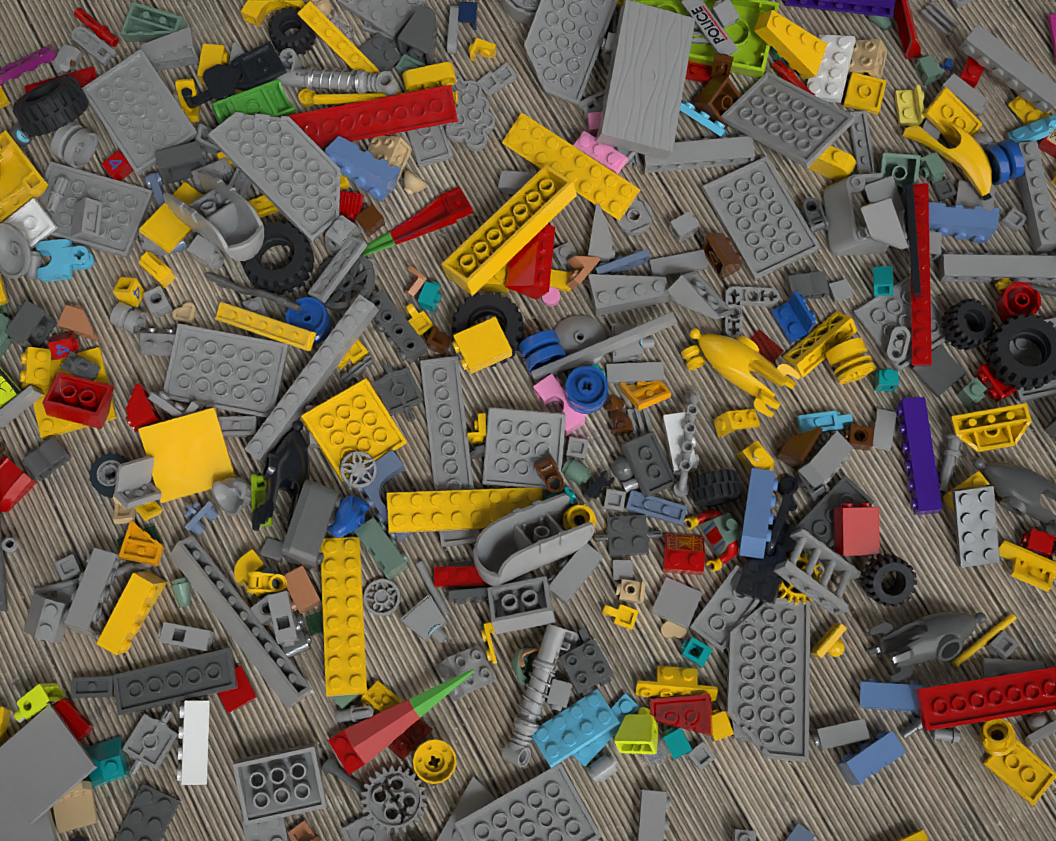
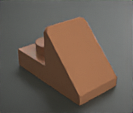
M574 256L567 262L575 271L569 276L571 280L567 283V286L571 289L577 287L601 259L589 256Z

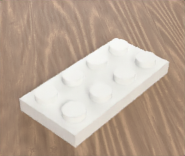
M819 34V39L827 43V47L817 76L808 79L807 87L816 97L824 101L841 103L856 41L855 36Z

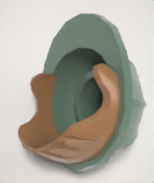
M524 646L517 650L511 659V669L522 686H526L525 684L530 681L531 676L529 673L534 668L532 662L537 658L539 649Z

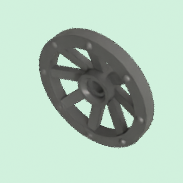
M336 255L330 257L321 265L316 273L314 284ZM360 255L353 264L350 273H347L334 291L338 292L330 300L327 299L325 303H321L330 310L341 312L347 311L359 294L367 299L373 291L376 280L375 270L365 256ZM361 263L365 266L366 270L356 276ZM367 278L365 286L357 285L359 282ZM354 291L360 292L356 297L352 299V293ZM344 294L346 295V302L336 303Z

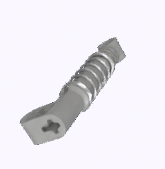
M284 49L279 55L287 71L286 74L275 79H280L282 86L306 87L312 91H315L317 88H320L321 91L329 89L331 92L334 89L339 92L347 90L349 93L356 89L358 94L374 91L382 92L387 96H392L399 90L397 80L389 71L374 74L367 73L365 70L357 71L356 69L351 72L347 69L340 71L338 68H335L333 71L329 68L322 70L320 67L302 69V60L293 49Z
M547 624L538 656L532 662L534 668L529 673L531 676L530 681L525 684L527 690L526 693L522 694L524 698L523 703L518 705L522 714L515 715L513 723L516 730L513 731L515 736L511 737L513 741L508 742L503 749L502 757L505 761L519 767H525L528 764L531 751L527 745L531 744L529 742L533 738L531 735L537 732L539 724L536 723L535 719H542L539 715L541 709L545 708L543 703L545 698H548L546 695L547 690L552 687L550 681L552 677H555L553 673L557 671L556 662L560 649L570 652L577 648L579 636L576 632Z

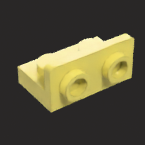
M916 85L914 90H897L894 95L899 126L921 125L924 118H926L923 115L926 107L923 106L924 92L921 91V86Z

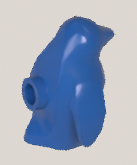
M346 496L340 503L339 509L334 516V523L327 527V531L336 538H341L346 534L354 532L359 526L364 524V513L370 508V505L358 497Z

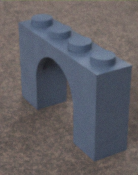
M393 450L375 461L377 473L373 482L364 488H357L360 493L363 491L368 497L365 500L371 508L375 506L378 510L377 517L382 523L386 522L387 525V507L382 503L381 492L389 480L405 470L403 463ZM372 467L370 470H367L371 474V476L373 475ZM360 478L356 484H364L367 482L362 481ZM414 532L389 534L393 539L397 537L399 542H401Z

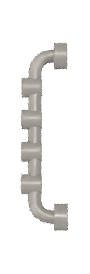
M696 390L687 391L684 397V401L688 405L686 409L687 423L683 429L685 439L681 447L683 455L679 465L680 479L673 487V493L678 498L686 497L689 492L687 479L688 472L692 467L690 454L694 449V444L692 443V438L696 431L694 421L698 413L697 404L700 400V394Z

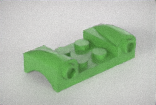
M280 79L212 103V111L219 124L223 123L235 112L243 113V115L264 114L270 115V117L295 114V107L287 99Z

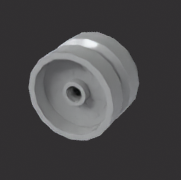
M70 122L55 132L50 146L51 153L58 159L64 160L73 168H81L93 157L97 148L98 137L95 133L83 128L77 122Z

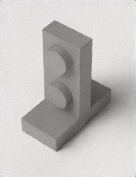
M163 391L152 392L148 398L175 418L199 412L204 406L199 401H192L187 410H185L186 407L183 404L173 402L169 399L170 396Z

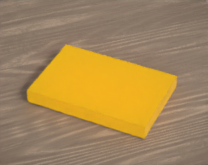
M947 86L942 88L923 113L955 147L959 146L961 138L949 126V122L960 126L971 136L976 134L982 126L979 119Z
M1017 739L1014 749L1009 754L1004 756H993L990 754L983 762L985 767L1031 806L1036 804L1056 778V772Z

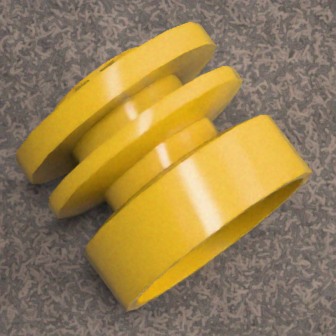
M862 338L845 341L826 352L825 355L830 366H839L833 372L835 376H838V384L855 382L876 369L875 364L870 362L872 360L870 355L862 356L868 350Z
M437 739L428 740L421 744L414 754V771L426 783H442L450 778L455 771L456 755L452 747L446 742ZM432 756L440 760L437 768H434L433 765L429 766L428 762L431 761Z

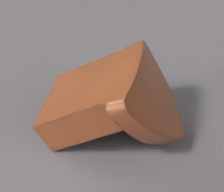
M409 266L407 271L414 279L403 293L408 297H414L427 278L414 267Z
M306 820L288 832L292 841H321L320 837L315 835Z

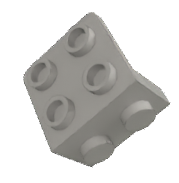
M152 456L122 463L118 466L114 497L126 509L161 499L162 492L151 483L154 464Z
M474 646L447 657L437 665L439 674L445 682L472 669L475 670L474 673L449 693L454 702L463 698L468 693L495 681L490 666L479 646Z

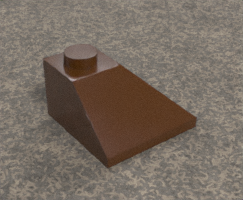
M818 427L789 437L786 443L782 441L777 449L779 452L777 459L796 470L804 461L821 433L822 428Z

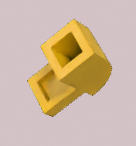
M253 549L237 561L234 569L236 582L241 587L248 583L245 585L247 589L249 588V576L247 573L261 572L267 568Z

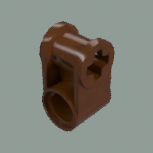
M550 454L547 459L534 463L548 490L553 493L560 492L564 487V479L553 456ZM553 478L559 479L561 482L560 488L553 489L550 486V481Z

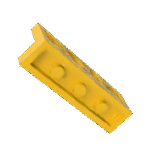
M836 311L783 356L784 361L793 365L802 375L801 377L804 378L827 358L825 355L827 351L847 341L857 332L852 317ZM838 318L841 319L838 323H833ZM823 331H828L823 335H819ZM814 342L813 345L805 347L807 344ZM801 354L795 360L792 359L794 355Z

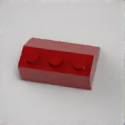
M58 372L42 403L47 416L102 429L110 412L114 386Z

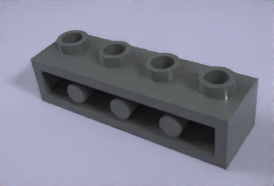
M382 289L367 299L375 304L379 310L374 316V320L377 322L375 326L381 333L385 332L388 336L386 338L392 347H397L399 350L397 353L403 361L407 360L409 364H412L428 352L425 342Z

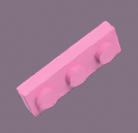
M583 131L573 145L617 175L628 161L625 155L606 144L596 142V138Z

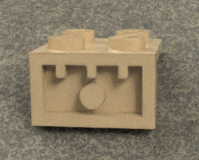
M882 39L856 40L848 73L868 72L870 76L881 79L888 52Z
M379 136L372 138L367 151L373 153V157L378 160L384 159L388 161V165L393 168L395 166L400 167L401 170L397 179L399 180L412 148L401 137Z
M82 780L53 806L57 833H64L98 822L92 782Z

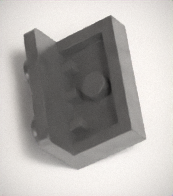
M155 326L146 327V329L140 332L141 355L171 356L176 328L166 327L165 330H162Z

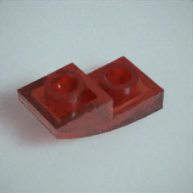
M420 718L388 747L403 761L433 729Z

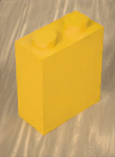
M496 317L453 335L454 342L452 346L456 354L460 353L462 357L460 359L461 365L464 370L468 369L469 374H473L512 356V349Z

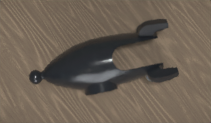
M299 420L293 422L292 427L294 431L285 437L275 453H269L263 470V480H266L265 498L253 512L252 529L254 531H259L260 524H265L273 516L278 490L286 491L291 497L287 527H289L303 484L306 479L309 480L310 457L305 439L300 433L304 425Z

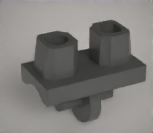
M70 351L66 361L60 366L63 370L74 376L92 381L96 379L101 369L96 364Z

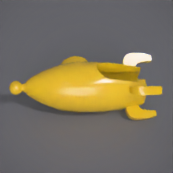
M697 328L690 330V337L698 339L700 348L712 368L734 386L756 397L754 401L755 409L772 418L775 414L766 404L777 410L781 403L774 399L776 394L749 372H755L781 388L785 385L790 389H793L796 383L786 374L798 380L802 376L794 367L787 363L780 364L776 368L759 353L758 346L745 336H738L735 339L719 334H700V330Z

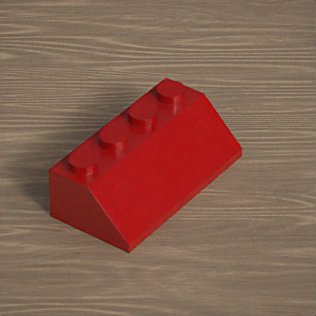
M547 224L508 261L505 288L535 300L549 292L555 226Z

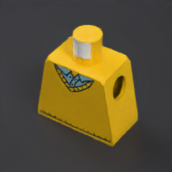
M759 441L750 443L735 454L750 475L752 468L771 471L774 469V460Z

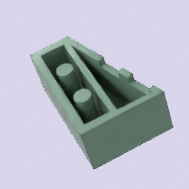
M132 1L120 35L127 42H150L187 28L188 24L181 16Z
M373 517L354 532L386 578L391 581L408 569L406 562L409 560L402 551L399 553L395 548L397 543L393 537H388L385 534L386 528L380 520L376 521Z

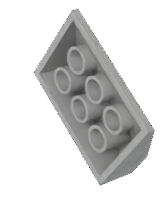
M317 742L236 759L233 763L245 826L327 808Z

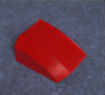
M6 455L0 459V512L7 513L32 489L36 482L17 467Z

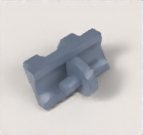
M196 501L192 506L188 503L184 505L188 510L183 516L188 519L192 513L194 514L184 526L188 531L191 530L195 534L200 535L206 529L199 522L201 517L204 515L212 522L219 515L212 507L213 504L210 501H207L198 512L196 509L201 505L199 502Z

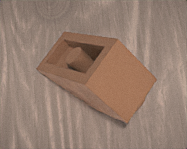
M65 305L57 326L64 332H73L74 335L98 342L99 338L89 316L84 312V308L78 305Z

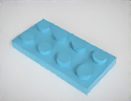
M596 689L539 726L537 732L531 736L552 768L620 724L599 690Z

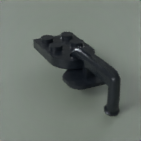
M269 41L236 57L228 67L217 64L205 70L202 78L208 90L192 97V90L183 88L181 94L187 106L193 109L212 99L223 100L233 95L236 89L247 91L266 84L286 74L287 71Z
M791 492L784 494L776 519L773 520L772 525L768 524V530H772L770 542H766L764 558L747 557L735 590L737 594L775 604L783 578L774 572L775 566L788 560L786 553L793 550L797 543L790 535L798 530V528L785 523L788 512L797 509V504Z

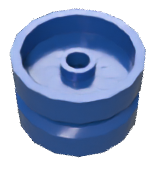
M1009 138L982 148L988 157L992 169V184L994 186L1023 175L1025 169L1023 154L1014 140Z
M313 297L297 299L294 303L301 305L302 309L300 312H296L288 308L286 322L315 332L316 336L313 345L323 342L331 333L333 324L327 309L321 301Z
M545 330L536 333L519 344L518 349L522 358H527L525 365L529 373L566 356L563 346L558 345L560 340L555 330Z
M581 366L573 370L565 384V399L569 407L581 414H592L604 405L608 393V381L605 375L599 369L591 366Z

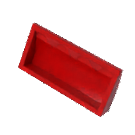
M896 0L894 16L905 60L918 58L921 54V47L909 0Z

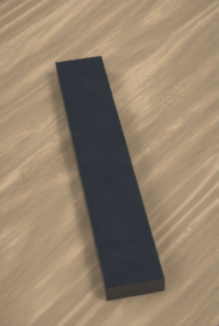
M909 184L905 188L912 288L914 297L922 298L915 191L913 184Z

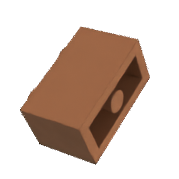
M303 565L283 575L287 580L284 591L290 593L294 611L298 610L303 614L322 604V600Z

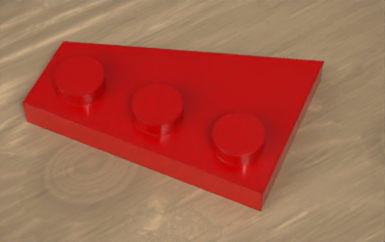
M710 694L650 699V715L654 716L656 722L713 736Z

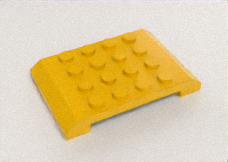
M6 130L0 134V223L6 221L32 198H39L48 187L47 182Z

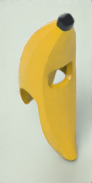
M949 122V126L961 138V143L956 148L948 149L919 125L905 128L902 132V137L921 143L937 152L949 162L956 164L963 170V174L984 201L992 198L990 194L992 169L988 157L981 145L967 131Z

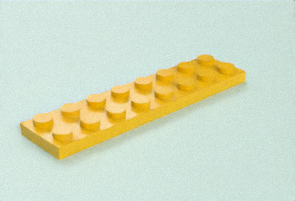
M522 112L502 141L503 145L538 168L542 169L545 165H548L573 181L576 193L594 205L600 204L603 211L619 221L641 191Z
M536 487L387 493L388 533L485 529L491 523L510 514L514 509H523L531 506L532 502L537 500L543 501L542 489Z
M359 537L325 538L321 545L322 553H324V559L321 564L326 697L367 694Z

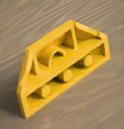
M1027 403L950 417L955 436L977 453L1015 446L1032 422Z

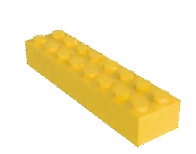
M545 165L441 264L446 276L473 296L577 196L573 181L550 166Z

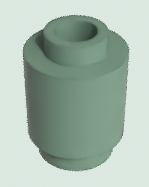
M568 459L561 470L565 474L564 476L579 485L582 483L586 484L591 477L589 473L590 468L575 459Z

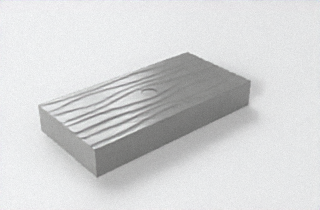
M625 0L620 9L596 142L667 160L673 152L696 18Z

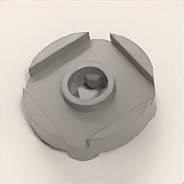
M635 198L620 221L616 219L617 226L628 236L642 234L651 226L652 209L645 201L642 202ZM631 213L639 216L637 220L630 219Z

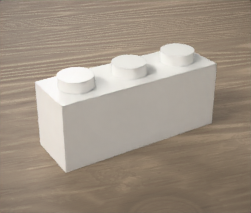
M686 412L663 415L662 418L671 470L674 475L680 474L679 465L683 455L681 447L685 439L683 429L687 423ZM693 435L692 443L694 444V447H696L695 437ZM694 449L690 454L692 467L688 473L695 472L697 465H699L698 454L694 453Z

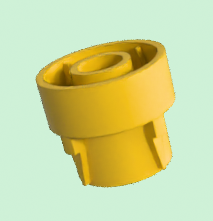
M586 504L573 505L564 513L563 528L565 531L577 527L574 524V520L578 517L584 519L585 523L591 522L595 529V514Z
M1002 718L985 721L980 728V744L987 753L993 756H1004L1014 749L1016 733L1010 721L1007 722ZM998 733L1004 738L1002 740H993L992 736Z

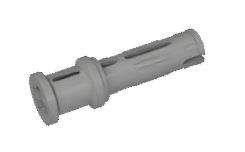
M955 434L948 435L947 448L943 451L945 458L938 480L940 493H948L956 460L961 456L959 452L964 442L956 437Z

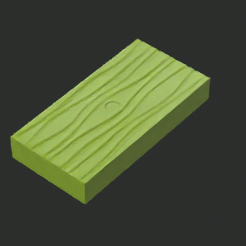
M633 0L647 6L689 16L681 5L683 0ZM703 0L711 12L714 4L719 1ZM730 0L740 16L736 23L724 29L738 48L735 53L730 55L734 57L730 72L761 78L765 71L770 46L754 29L759 15L771 10L778 12L779 3L766 0ZM693 34L692 38H705V36L700 37ZM691 44L688 61L713 66L716 51L710 44Z

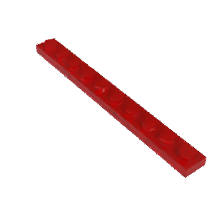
M929 183L913 184L922 298H915L913 295L911 274L912 366H932Z

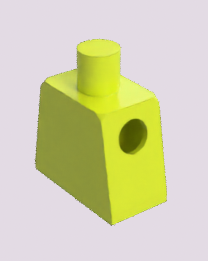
M641 707L638 714H628L624 717L614 739L619 753L657 754L658 725L654 716L650 715L648 708Z

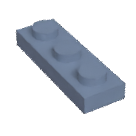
M638 249L632 252L631 255L626 257L619 256L610 263L603 262L595 268V274L615 275L649 262L650 258L648 249Z
M631 490L626 510L682 526L688 506L654 496L644 498L643 493Z

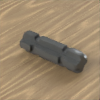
M370 355L364 356L363 360L355 363L348 369V372L345 371L341 374V380L348 384L352 381L353 377L356 378L365 371L367 366L370 367L374 363Z

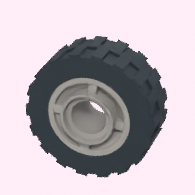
M108 453L97 458L94 464L91 465V470H89L91 485L103 496L113 498L118 466L129 461L123 455L120 456L117 453ZM116 472L115 477L109 479L110 474Z

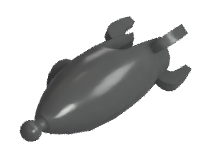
M980 457L973 460V466L983 470L989 484L994 486L995 492L1002 498L999 503L1003 508L1016 515L1025 516L1026 514L1045 523L1046 533L1054 535L1056 540V515L1045 509L1040 503L1041 494L1056 501V484L1042 475L1019 465L998 462L984 463V460Z
M938 612L915 619L894 630L890 623H881L867 633L869 637L876 634H883L884 637L881 638L879 644L866 650L868 656L882 652V654L895 652V655L891 656L890 659L895 664L894 668H899V672L890 676L889 680L890 682H898L907 679L913 674L911 665L921 664L939 658L941 661H949L955 658L962 649V643L974 631L976 624L984 623L987 618L982 612L976 613L975 617L960 612Z

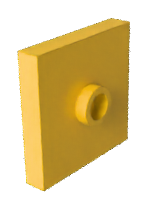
M852 72L843 106L861 111L866 110V112L878 115L887 80Z

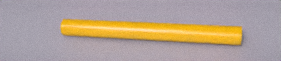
M1010 613L951 661L956 668L959 667L1017 619L1016 616Z

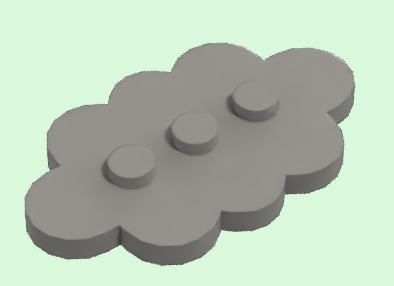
M455 72L457 82L452 85V91L456 92V89H458V104L455 102L458 122L443 124L446 127V136L452 142L459 143L464 141L466 147L471 151H481L487 146V134L494 129L495 118L489 112L490 104L488 99L481 96L482 88L480 84L473 80L464 81L462 76Z

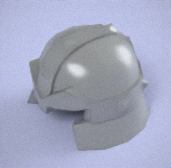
M228 477L212 485V492L217 504L231 516H236L252 499L250 498L252 486L242 478Z

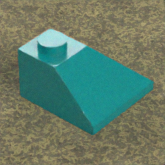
M122 736L84 748L97 765V768L87 776L88 781L92 782V788L131 776V773L128 772L129 765L126 753L122 750L124 747Z

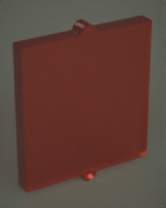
M760 329L749 338L758 346L759 353L772 364H775V360L784 352Z

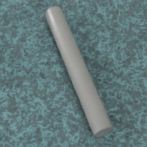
M423 561L416 563L443 616L449 614L450 612L438 589L434 587V582Z

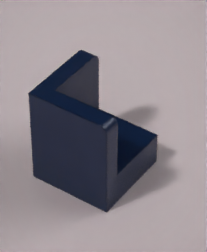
M460 2L458 21L473 23V30H477V2Z

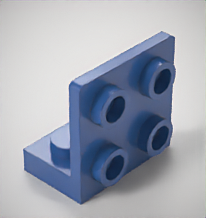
M797 290L792 293L787 303L771 311L773 318L789 344L810 334L816 323L815 314L807 308L803 295H799Z

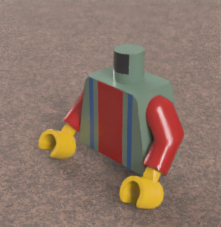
M709 509L698 514L697 517L690 516L684 520V522H691V527L687 528V530H691L698 526L699 522L701 523L700 526L717 557H719V559L709 560L706 563L707 566L714 564V569L710 572L719 571L722 568V563H727L738 554L739 541L742 535L737 527L736 520L732 518L730 513L722 514L721 511Z

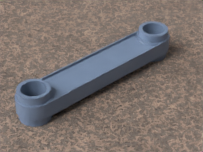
M157 171L149 173L144 177L149 189H153L158 205L161 207L165 203L161 187L164 183L160 173ZM185 238L173 250V253L181 252L188 248Z

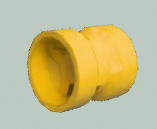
M698 345L690 346L681 352L683 359L687 361L686 366L689 371L695 370L706 363L704 357L700 355Z

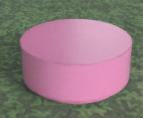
M550 287L549 292L542 296V302L546 306H555L560 301V292L555 287Z

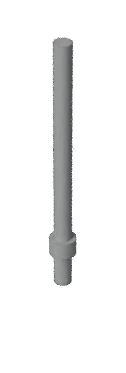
M140 562L126 563L125 566L118 567L116 576L123 574L131 575L139 570L150 568L152 565ZM79 578L33 589V594L34 592L48 594L59 589L79 586Z

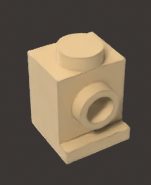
M622 579L621 584L617 583L616 595L619 596V601L642 604L646 582ZM632 587L634 589V593H628L627 588Z

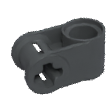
M813 197L807 198L800 208V213L814 235L817 231L828 230L829 223L819 201ZM806 206L812 207L814 211H809Z
M802 464L795 470L794 478L798 481L807 498L814 502L816 497L824 492H829V487L827 484L822 485L821 483L814 488L798 471L804 465Z

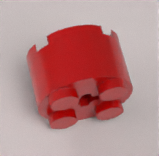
M1015 282L1011 284L999 296L996 303L1001 321L1005 322L1008 318H1014L1019 314H1022L1023 317L1027 314L1035 315L1041 306V296L1037 289H1033L1029 283Z

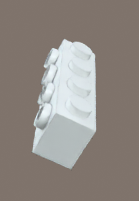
M184 701V706L179 708V718H183V726H179L178 739H182V747H178V760H181V768H177V781H181V785H207L210 701Z

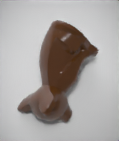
M613 394L610 395V400L604 405V410L611 412L610 419L613 423L611 434L622 435L634 432L630 417L621 410L625 404L624 398L617 399Z

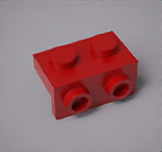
M989 362L981 365L975 371L976 378L987 388L989 397L998 403L1017 390L1013 389V385L1005 386L1001 378L997 380L994 377L995 371H990L988 367L991 363Z

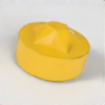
M307 88L302 89L298 95L300 104L304 107L315 105L313 103L315 91L308 90Z

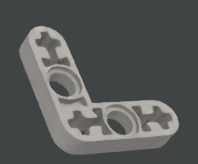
M738 286L728 288L725 293L724 302L730 309H735L738 312V316L736 318L724 317V335L735 339L741 335L742 306L773 307L780 299L779 292L774 288ZM732 292H734L735 296H737L735 299V304H731L732 296L729 295H731ZM755 293L757 300L750 301L747 298V294ZM769 294H772V297H774L773 301H770L768 298ZM732 323H735L734 330L738 331L735 335H732L730 331Z

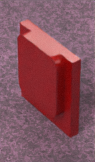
M241 665L235 668L238 688L218 693L227 713L235 711L257 698Z

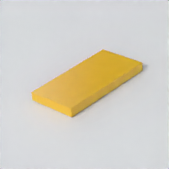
M184 182L172 196L189 205L202 197L203 194ZM166 203L139 228L141 234L169 254L192 231L173 214Z

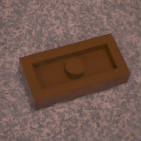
M716 53L710 78L713 76L729 77L734 57Z

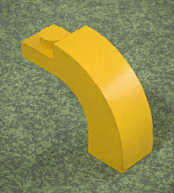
M247 0L241 10V14L245 22L260 27L270 12L282 8L289 9V7L302 9L305 3L303 0Z

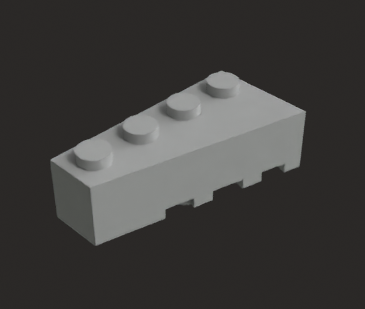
M588 274V286L595 316L669 301L670 294L667 291L669 287L666 277Z
M94 548L93 552L89 553L86 561L87 567L79 577V587L72 594L71 607L64 614V624L73 632L96 638L98 633L95 630L96 623L102 621V605L108 602L110 596L108 586L113 585L121 561L117 554Z

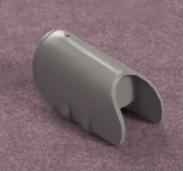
M204 171L198 172L200 182L206 194L189 205H186L168 192L163 194L165 203L181 222L225 252L229 257L237 261H246L253 258L259 252L264 240V226L257 212L248 201L237 193L233 186L225 185L222 179L214 178Z
M566 493L544 501L537 500L532 502L531 506L512 510L510 514L491 523L479 534L473 550L475 568L484 582L490 586L497 587L581 549L592 538L594 525L591 522H587L567 531L562 530L559 523L562 521L564 513L570 505V497Z

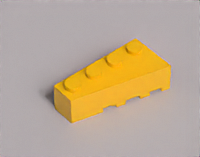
M773 10L760 14L754 31L769 46H772L777 51V54L781 58L783 57L789 63V66L800 74L799 76L803 80L816 77L827 43Z
M150 571L133 573L96 644L115 655L126 653L132 645L131 641L140 630L141 625L168 581Z

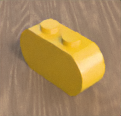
M830 146L807 169L838 182L851 175L856 165V160L851 154Z

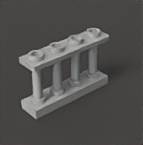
M801 528L792 532L790 537L797 543L789 561L777 564L774 572L832 615L836 616L847 612L849 605L842 600L843 593L848 581L860 577L861 572L854 565L841 558L838 553L829 549L823 542L813 537L807 530ZM803 547L812 553L804 572L796 566ZM818 558L827 564L819 583L811 576ZM833 570L842 575L834 594L827 590L826 587Z

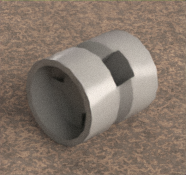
M119 302L111 313L110 323L120 328L124 327L126 331L136 335L142 330L147 316L145 312L137 308L133 310L132 306Z

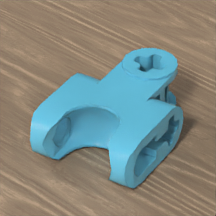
M49 240L36 244V250L41 255L52 257L51 262L47 266L37 269V279L40 281L69 280L73 278L74 270H86L94 264V256L86 247H72V241Z

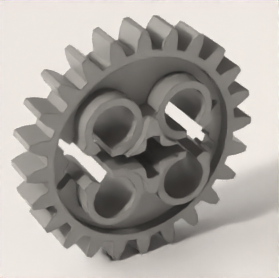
M391 766L389 772H387L383 767L381 775L375 771L376 779L368 778L371 785L364 784L363 786L367 792H361V796L366 798L360 802V805L366 806L362 813L369 814L365 819L366 821L373 820L371 827L379 825L378 832L386 828V834L388 835L390 830L393 829L394 834L397 835L398 830L401 828L402 832L405 833L406 826L413 829L412 821L420 822L417 815L423 816L425 814L421 808L427 807V804L422 802L428 797L427 795H422L426 787H419L422 780H414L416 773L409 776V769L403 773L401 766H399L397 771H394V767ZM385 777H387L388 787L394 781L401 783L402 788L400 790H394L391 787L389 790L390 794L385 791V800L383 802L375 800L374 795L382 792V787L375 784H383ZM391 796L398 798L397 805L400 809L404 807L403 800L405 798H410L413 801V806L407 807L405 810L406 814L413 816H406L402 824L401 814H398L393 820L386 817V811L393 810L397 813L399 810L395 802H389Z

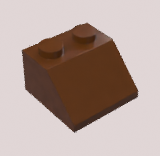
M713 76L693 103L699 111L702 110L710 115L709 120L714 123L716 120L725 125L724 129H726L729 125L724 123L721 115L741 97V94L728 76Z
M723 233L706 235L702 250H704L706 258L720 280L740 270L742 258L738 252L735 253L731 240L725 237Z

